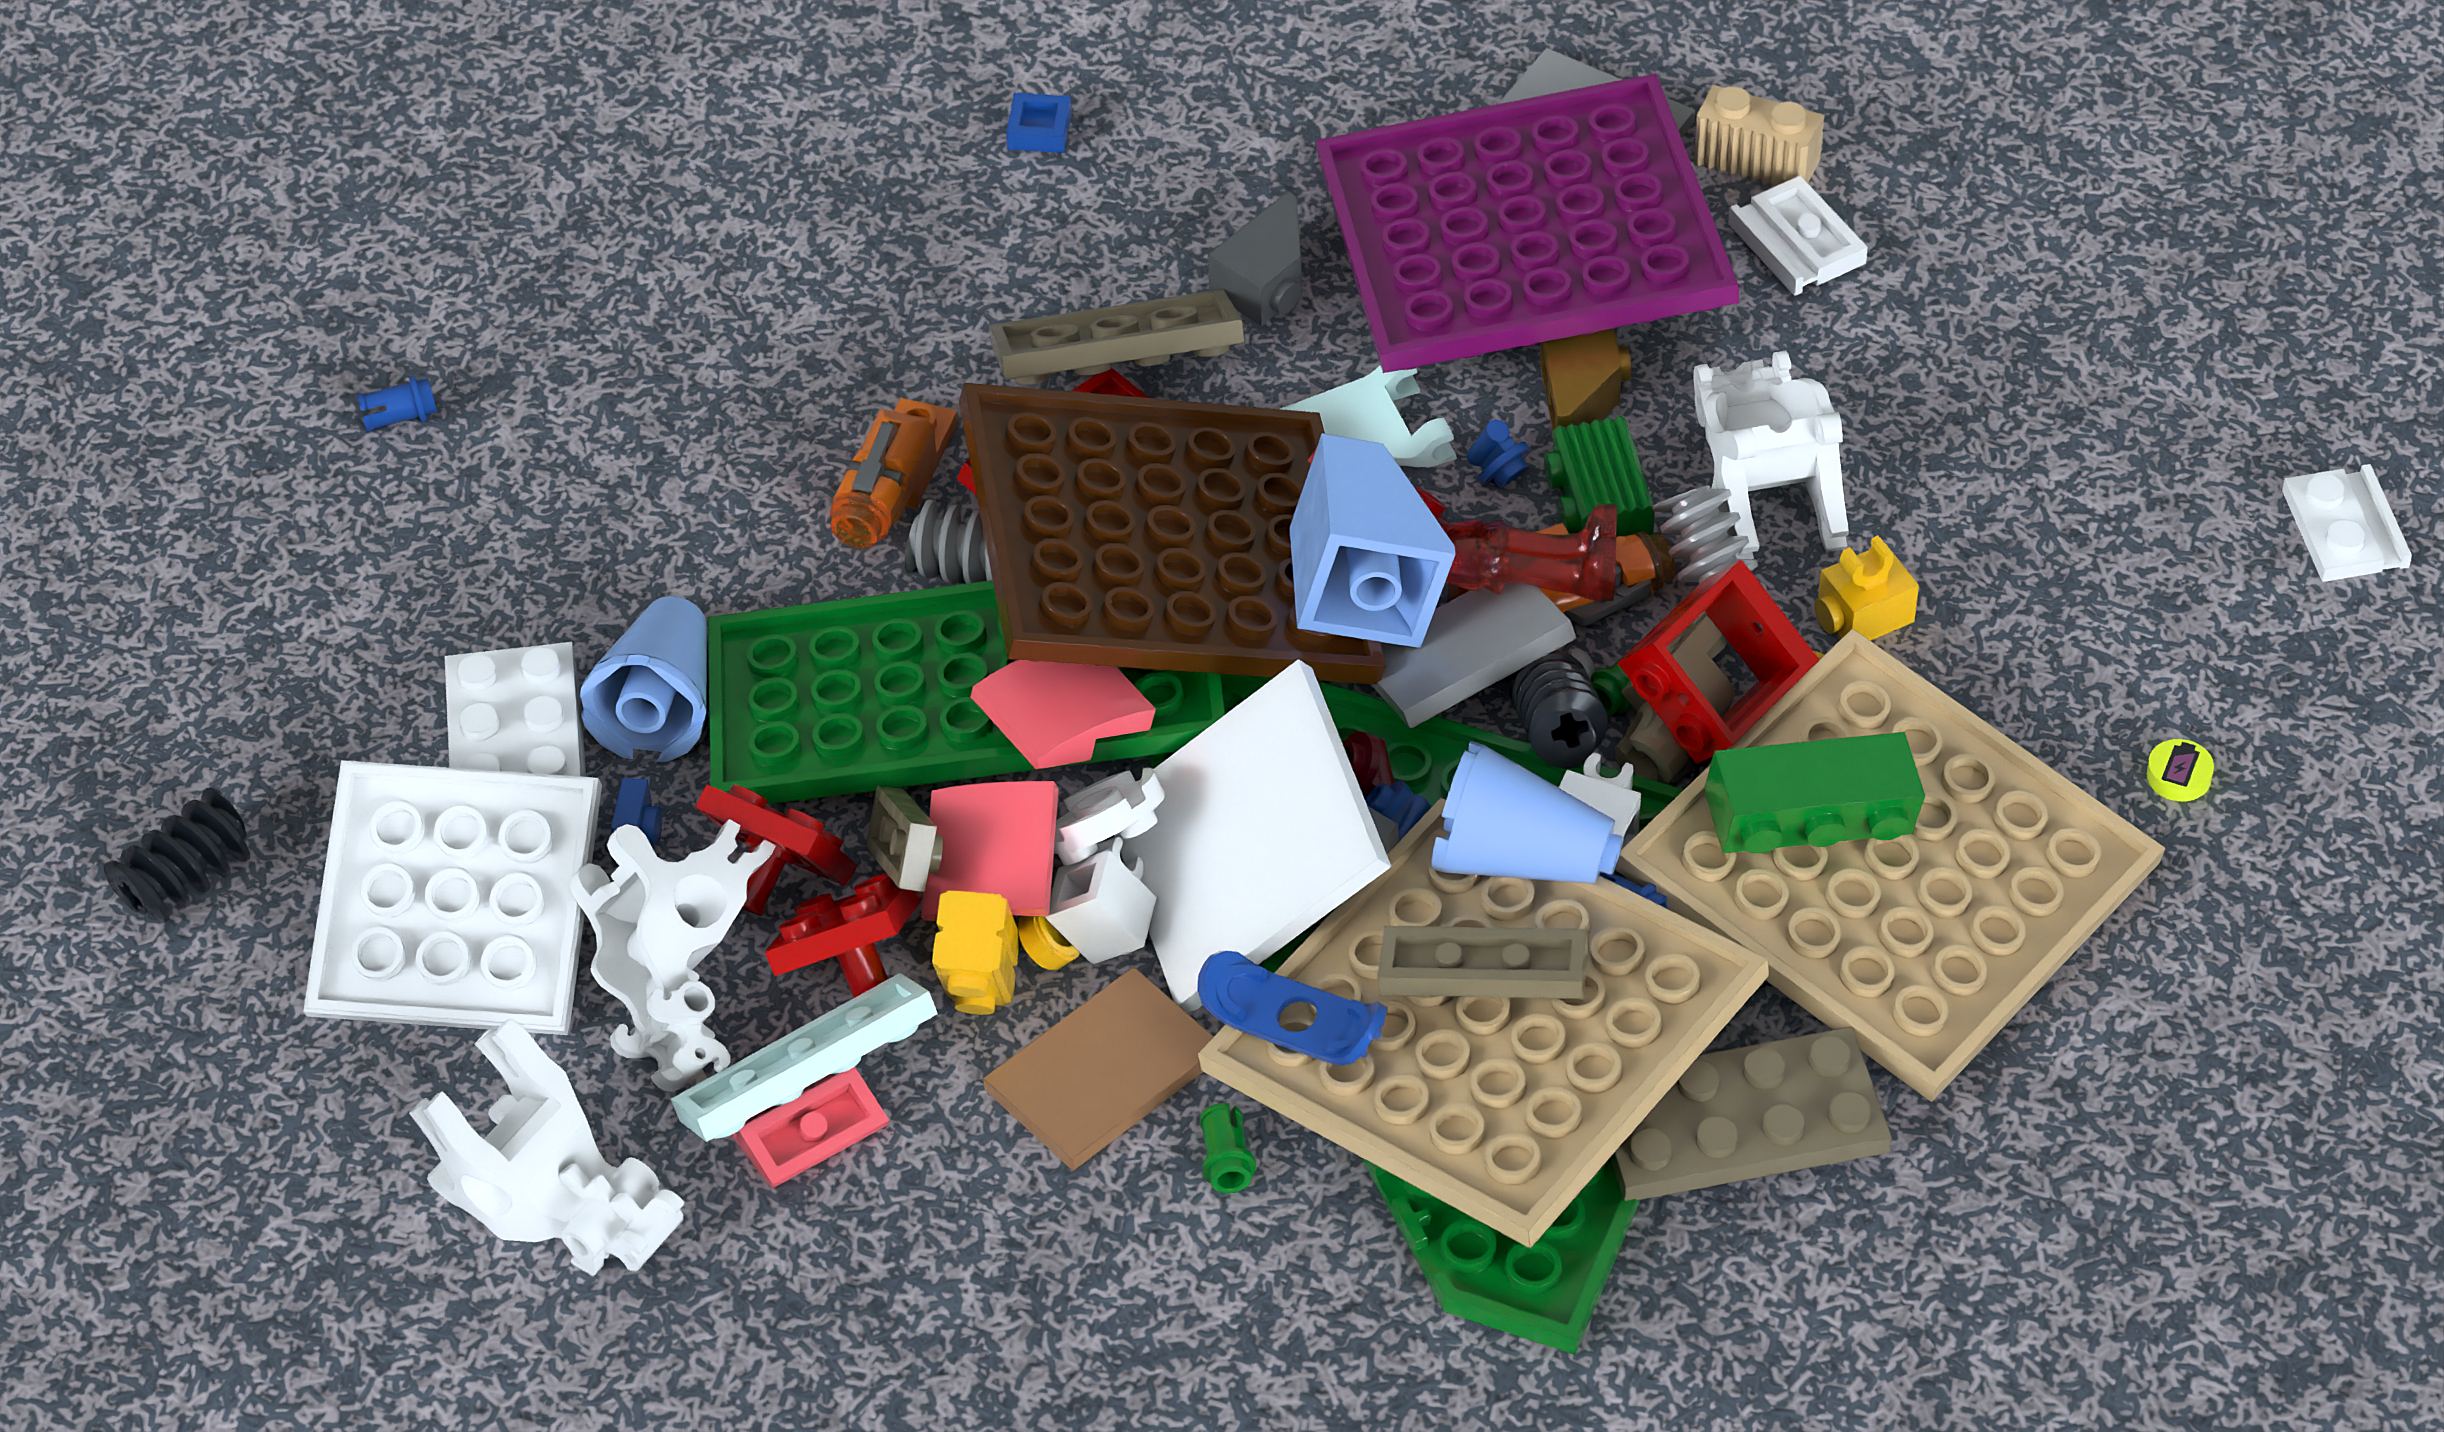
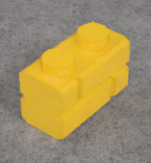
M947 890L946 893L940 894L937 926L940 932L935 934L932 964L937 971L946 996L955 1002L956 1010L974 1015L993 1014L995 1005L1005 1006V1004L1013 1001L1016 973L1013 966H1016L1018 962L1020 937L1008 901L1001 894Z

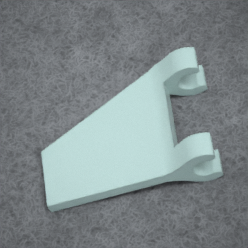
M1379 366L1361 379L1280 408L1283 410L1319 412L1325 434L1383 443L1399 466L1429 468L1457 459L1449 443L1454 440V436L1444 418L1433 419L1425 423L1411 436L1393 402L1394 400L1420 393V388L1413 377L1417 373V368L1383 373L1381 366Z

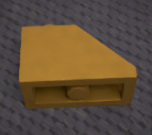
M1614 328L1600 330L1587 335H1575L1540 342V367L1553 433L1554 429L1559 425L1566 428L1571 423L1578 426L1583 421L1588 424L1592 423L1595 419L1601 421L1620 403L1621 382L1631 380V362L1628 346L1617 345Z

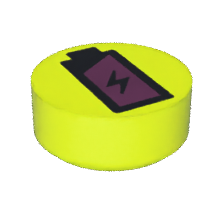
M2185 739L2167 740L2158 744L2152 750L2147 766V780L2151 788L2166 799L2182 802L2195 800L2204 795L2209 789L2214 771V763L2209 752L2193 741Z

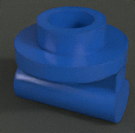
M1501 420L1490 421L1467 451L1468 462L1483 469L1477 477L1482 487L1494 481L1501 489L1509 484L1510 481L1521 476L1529 467L1524 459L1530 453L1531 448L1525 441L1516 444L1509 436V427Z
M1402 780L1393 783L1390 787L1385 782H1382L1365 797L1367 806L1398 824L1399 841L1431 808L1426 798L1413 794L1411 788Z

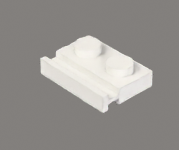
M1801 176L1751 197V204L1740 208L1735 204L1729 207L1728 224L1794 296L1801 294L1803 286L1814 282L1818 286L1866 264L1868 247Z
M2371 464L2362 465L2360 472L2346 474L2344 469L2284 479L2282 492L2322 582L2378 573L2384 569L2409 567L2412 554Z

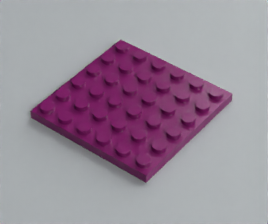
M1656 73L1316 140L1318 160L1383 373L1411 370L1423 365L1459 358H1471L1479 354L1519 346H1532L1540 342L1575 335H1587L1600 330L1636 323H1649L1656 319L1696 311H1709L1717 307L1740 303L1737 279Z

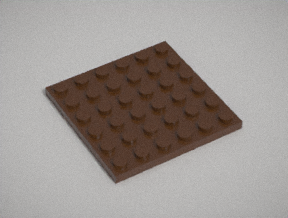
M976 383L963 384L959 406L1008 659L1276 677L1299 659L1312 667L1316 679L1320 681L1377 684L1378 681H1381L1386 669V663L1379 641L1297 628L1290 525L1311 466L1308 459L1317 448L1321 434H1325L1319 412Z

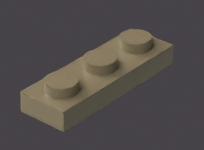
M877 786L865 847L898 888L925 892L928 873L936 874L940 867L943 838L942 835L936 834L937 826L903 788Z
M1384 926L1377 977L1380 995L1583 999L1588 956L1587 929Z

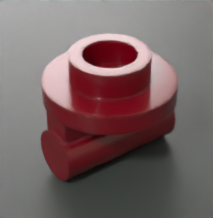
M1356 731L1342 741L1362 794L1368 795L1373 788L1382 782H1385L1389 787L1395 783L1385 740L1364 731Z

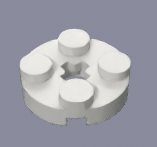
M1143 768L1142 780L1135 781L1130 770L1121 772L1089 785L1064 800L1069 812L1056 821L1054 854L1059 855L1063 865L1075 864L1088 858L1098 850V842L1119 832L1123 839L1131 838L1147 831L1158 822L1153 810L1163 801L1165 792L1152 768Z

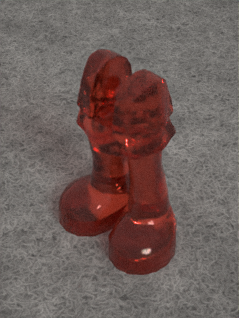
M1597 504L1590 512L1583 530L1579 533L1566 535L1541 534L1510 527L1505 524L1504 520L1484 523L1482 519L1449 524L1443 530L1455 546V557L1446 581L1474 591H1479L1483 587L1498 595L1501 594L1505 584L1522 583L1576 595L1593 601H1614L1617 504Z

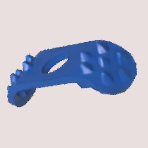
M1219 951L1210 955L1198 974L1197 990L1201 1003L1220 1021L1241 1032L1335 1065H1349L1359 1057L1365 1058L1368 1055L1367 1047L1371 1041L1382 1036L1381 1027L1385 1024L1384 1019L1387 1007L1379 1001L1362 1004L1353 999H1345L1267 971L1237 951ZM1307 1002L1317 1009V1016L1314 1023L1307 1029L1291 1032L1280 1026V1014L1290 1004Z

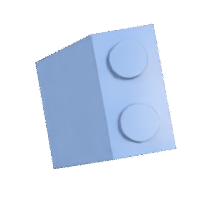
M1322 433L1290 525L1297 628L1421 648L1454 560L1455 546L1383 443Z

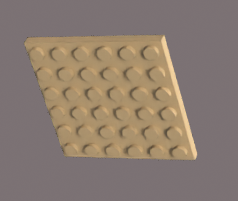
M1852 628L1765 715L1728 749L1905 732L1925 792V799L1913 834L1902 835L1892 840L1869 838L1840 841L1826 847H1815L1812 845L1782 847L1760 854H1753L1747 851L1722 854L1704 792L1710 769L1709 765L1620 851L1615 870L1628 880L1644 887L1648 883L1656 885V892L1667 896V908L1672 912L1768 958L1769 976L1766 979L1767 982L1832 1030L1852 1027L1862 1052L1932 1102L2160 863L2166 848Z
M1440 798L1387 854L1391 867L1337 906L1275 972V974L1348 1000L1353 999L1362 1004L1379 1001L1385 1005L1387 1013L1384 1019L1385 1024L1381 1027L1382 1036L1371 1041L1367 1047L1368 1055L1365 1058L1359 1057L1349 1065H1335L1241 1032L1226 1024L1198 1053L1201 1071L1531 1248L1769 976L1768 958L1601 876L1598 877L1596 884L1445 873L1432 869L1431 861L1436 836L1446 839L1448 831L1443 830L1445 818L1442 817L1446 800ZM1384 926L1587 929L1588 956L1583 999L1380 995L1377 977ZM1307 1002L1292 1003L1280 1014L1279 1024L1282 1028L1291 1032L1305 1030L1314 1023L1317 1009Z

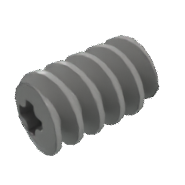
M1707 485L1671 497L1652 506L1653 512H1673V516L1660 526L1662 535L1682 536V539L1669 550L1671 559L1691 560L1677 574L1679 582H1699L1700 584L1704 579L1740 560L1736 558L1735 554L1749 543L1748 536H1728L1727 530L1741 519L1738 512H1719L1718 507L1732 495L1730 489H1711ZM1742 559L1751 572L1758 567L1756 559ZM1760 583L1767 590L1766 584Z
M927 499L920 514L916 516L912 523L906 543L904 559L906 573L912 572L917 567L921 576L932 579L940 572L942 579L950 584L959 583L963 577L966 584L993 580L979 509H975L972 512L967 524H962L961 509L958 504L952 503L944 518L940 519L937 514L936 500Z

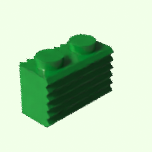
M1619 415L1615 420L1607 417L1603 422L1595 419L1590 424L1583 421L1578 426L1571 423L1566 428L1561 425L1556 427L1553 433V451L1544 453L1545 475L1550 489L1559 487L1561 489L1563 497L1558 498L1560 524L1563 523L1568 533L1575 534L1579 548L1589 543L1630 534L1637 535L1643 543L1652 542L1655 517L1652 506L1654 504L1626 419Z

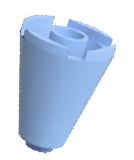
M675 596L662 597L652 602L591 669L583 682L580 698L583 706L581 717L585 728L601 746L622 758L633 759V749L662 752L657 762H669L688 753L701 737L706 722L707 622L703 612L694 603Z
M1471 741L1469 743V751L1465 750L1461 757L1442 813V817L1445 818L1443 830L1448 831L1446 839L1436 836L1431 865L1432 869L1445 873L1596 884L1600 872L1613 874L1624 837L1613 834L1615 820L1489 747Z

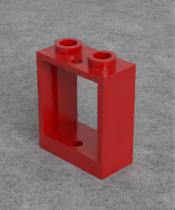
M1740 559L1704 579L1617 664L1631 680L1636 692L1649 703L1671 731L1676 743L1686 750L1693 761L1698 764L1712 757L1714 751L1726 750L1733 746L1820 659L1746 564ZM1704 611L1759 680L1722 717L1718 715L1666 648Z

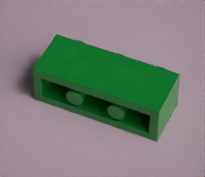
M1905 732L1714 751L1704 787L1722 854L1743 851L1760 854L1775 848L1801 845L1826 847L1840 841L1869 838L1892 840L1902 835L1913 834L1925 799V792Z

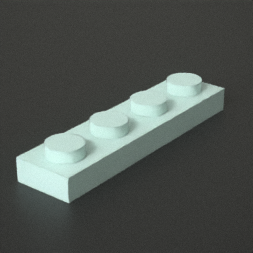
M899 973L731 1065L724 1071L671 1098L679 1121L706 1142L713 1138L730 1136L742 1129L747 1119L771 1106H780L794 1101L803 1093L805 1087L828 1074H838L853 1068L860 1062L861 1056L886 1042H896L909 1037L917 1030L920 1023L938 1013L930 992L902 973Z

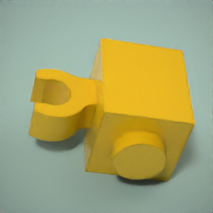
M1877 535L1871 539L1870 550L1856 555L1851 547L1846 548L1841 553L1839 563L1821 570L1818 599L1815 600L1814 604L1815 613L1820 625L1827 633L1833 634L1837 632L1842 639L1853 628L1871 641L1915 622L1919 584L1887 544Z

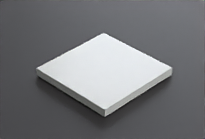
M1299 659L1153 769L1165 792L1163 801L1153 810L1158 820L1153 827L1127 839H1123L1120 832L1114 835L1115 837L1119 836L1123 840L1120 853L1124 862L1139 857L1144 863L1143 876L1140 881L1157 897L1148 931L1173 1001L1185 1012L1197 1010L1202 1006L1197 990L1198 974L1210 955L1219 951H1237L1258 965L1391 867L1313 669Z
M341 760L303 1010L305 1015L309 1017L475 1029L493 1028L494 1030H497L506 1020L513 1018L530 1033L567 1035L571 1021L585 912L572 895L570 882L580 867L589 863L592 864L602 790L599 778Z

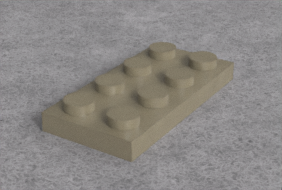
M1224 289L989 325L992 349L1005 380L1015 378V382L1019 384L1044 382L1051 378V373L1072 369H1075V373L1080 375L1099 374L1108 371L1111 368V363L1134 360L1135 364L1141 366L1158 365L1169 361L1170 354L1194 351V354L1197 356H1216L1230 350L1229 345L1245 343L1242 319Z
M1848 1027L1699 1055L1612 1154L1610 1159L1624 1200H1642L1889 1153L1892 1136L1853 1028Z

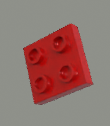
M706 784L695 806L698 811L720 828L729 819L739 824L740 829L736 834L735 840L745 843L750 847L747 853H752L764 839L776 845L771 856L748 878L747 900L741 909L758 916L763 915L764 907L785 864L790 866L796 865L844 887L853 876L858 865L840 850L844 841L823 830L824 824L792 808H788L784 815L767 806L768 800L736 784H732L729 793Z
M884 873L857 884L854 887L856 893L854 895L833 901L831 894L827 893L800 903L794 908L796 915L779 926L780 934L765 951L774 976L837 956L853 998L881 984L889 978L874 942L897 935L922 901V892L898 888L889 875Z

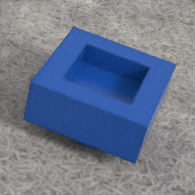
M1014 93L1006 131L1007 150L1065 153L1072 115L1071 96Z
M622 778L611 824V834L618 827L629 824L638 827L646 835L651 845H658L662 832V809L660 806H652L648 779Z

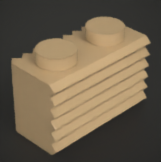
M1712 85L1697 114L1694 162L1697 166L1705 164L1708 169L1716 167L1719 172L1727 170L1730 175L1738 173L1741 179L1749 176L1752 182L1760 179L1763 185L1772 183L1775 187L1798 176H1801L1809 183L1821 159L1820 154L1823 141L1821 139L1825 115L1805 110L1804 107L1795 102L1779 103L1753 96L1740 87L1730 86L1724 88Z

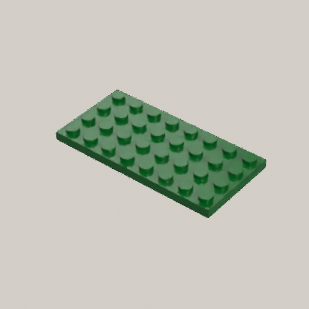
M993 580L708 617L710 786L729 793L732 784H736L768 800L767 804L876 791L878 785L899 788L1036 770L971 698L974 685L1006 665L1017 661L1016 659L1007 658ZM1117 667L1156 708L1151 729L1096 739L1090 761L1048 768L1177 752L1225 715L1221 675L1204 672Z

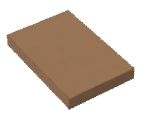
M1133 966L983 1078L984 1090L1074 1171L1203 1073L1198 1053L1214 1036Z

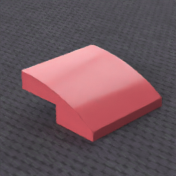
M1017 660L974 685L971 693V698L1036 770L1090 761L1096 739L1150 730L1156 710L1116 666Z
M1054 781L981 783L948 787L931 792L929 818L937 826L936 834L942 835L943 852L938 872L936 874L928 873L926 888L922 898L921 918L923 921H937L940 894L946 893L947 890L1001 894L1003 898L1007 899L1012 915L1049 916L1059 792Z
M854 1066L842 1073L828 1074L804 1088L803 1093L797 1099L790 1103L771 1106L747 1119L743 1128L731 1136L766 1183L773 1189L886 1127L889 1124V1119Z

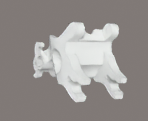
M1787 351L1773 353L1772 367H1764L1762 359L1744 362L1730 372L1721 371L1720 367L1709 368L1707 364L1694 366L1696 413L1700 425L1705 427L1706 440L1711 448L1714 459V478L1711 489H1730L1732 495L1718 507L1719 512H1738L1741 519L1727 530L1728 536H1748L1749 543L1735 554L1737 559H1754L1752 552L1758 551L1760 546L1751 514L1748 491L1800 482L1806 483L1807 491L1812 499L1825 551L1829 552L1847 548L1846 536H1848L1849 529L1839 457V443L1842 442L1840 414L1834 411L1828 392L1823 384L1809 378L1791 380L1789 373L1791 362Z
M730 819L721 827L711 846L704 850L690 853L680 862H667L658 858L646 835L638 827L625 824L618 827L612 833L607 843L611 856L619 865L610 875L614 881L610 882L608 875L600 866L589 863L580 867L570 882L573 897L589 918L596 933L597 951L590 969L592 975L602 988L623 1001L630 1011L635 1027L630 1031L631 1036L627 1035V1025L620 1024L610 1036L611 1047L618 1055L626 1058H655L658 1062V1071L650 1077L656 1086L664 1091L674 1092L681 1089L687 1083H690L691 1087L706 1080L707 1076L703 1068L709 1062L714 1063V1070L717 1073L724 1071L730 1064V1054L726 1047L714 1039V1032L703 1024V1021L710 1016L715 1008V997L709 987L698 981L699 975L692 969L722 941L747 900L748 878L771 856L776 845L764 839L752 853L744 852L732 864L728 861L727 857L737 848L735 837L739 832L740 825Z
M510 1018L497 1030L493 1028L487 1030L477 1040L475 1045L497 1068L512 1094L502 1095L489 1109L488 1114L491 1120L497 1123V1126L484 1139L481 1138L443 1091L437 1093L431 1101L427 1098L421 1100L409 1113L432 1143L441 1159V1162L428 1175L427 1180L431 1187L451 1204L473 1215L494 1235L503 1240L539 1242L555 1237L562 1238L574 1256L571 1259V1263L592 1276L602 1268L604 1259H607L610 1254L618 1257L627 1269L631 1271L639 1270L661 1243L682 1222L683 1213L681 1208L684 1205V1201L672 1191L666 1189L659 1191L657 1176L646 1164L633 1157L627 1158L619 1168L605 1162L595 1144L587 1119L579 1105L566 1072L540 1049L531 1035L519 1023Z

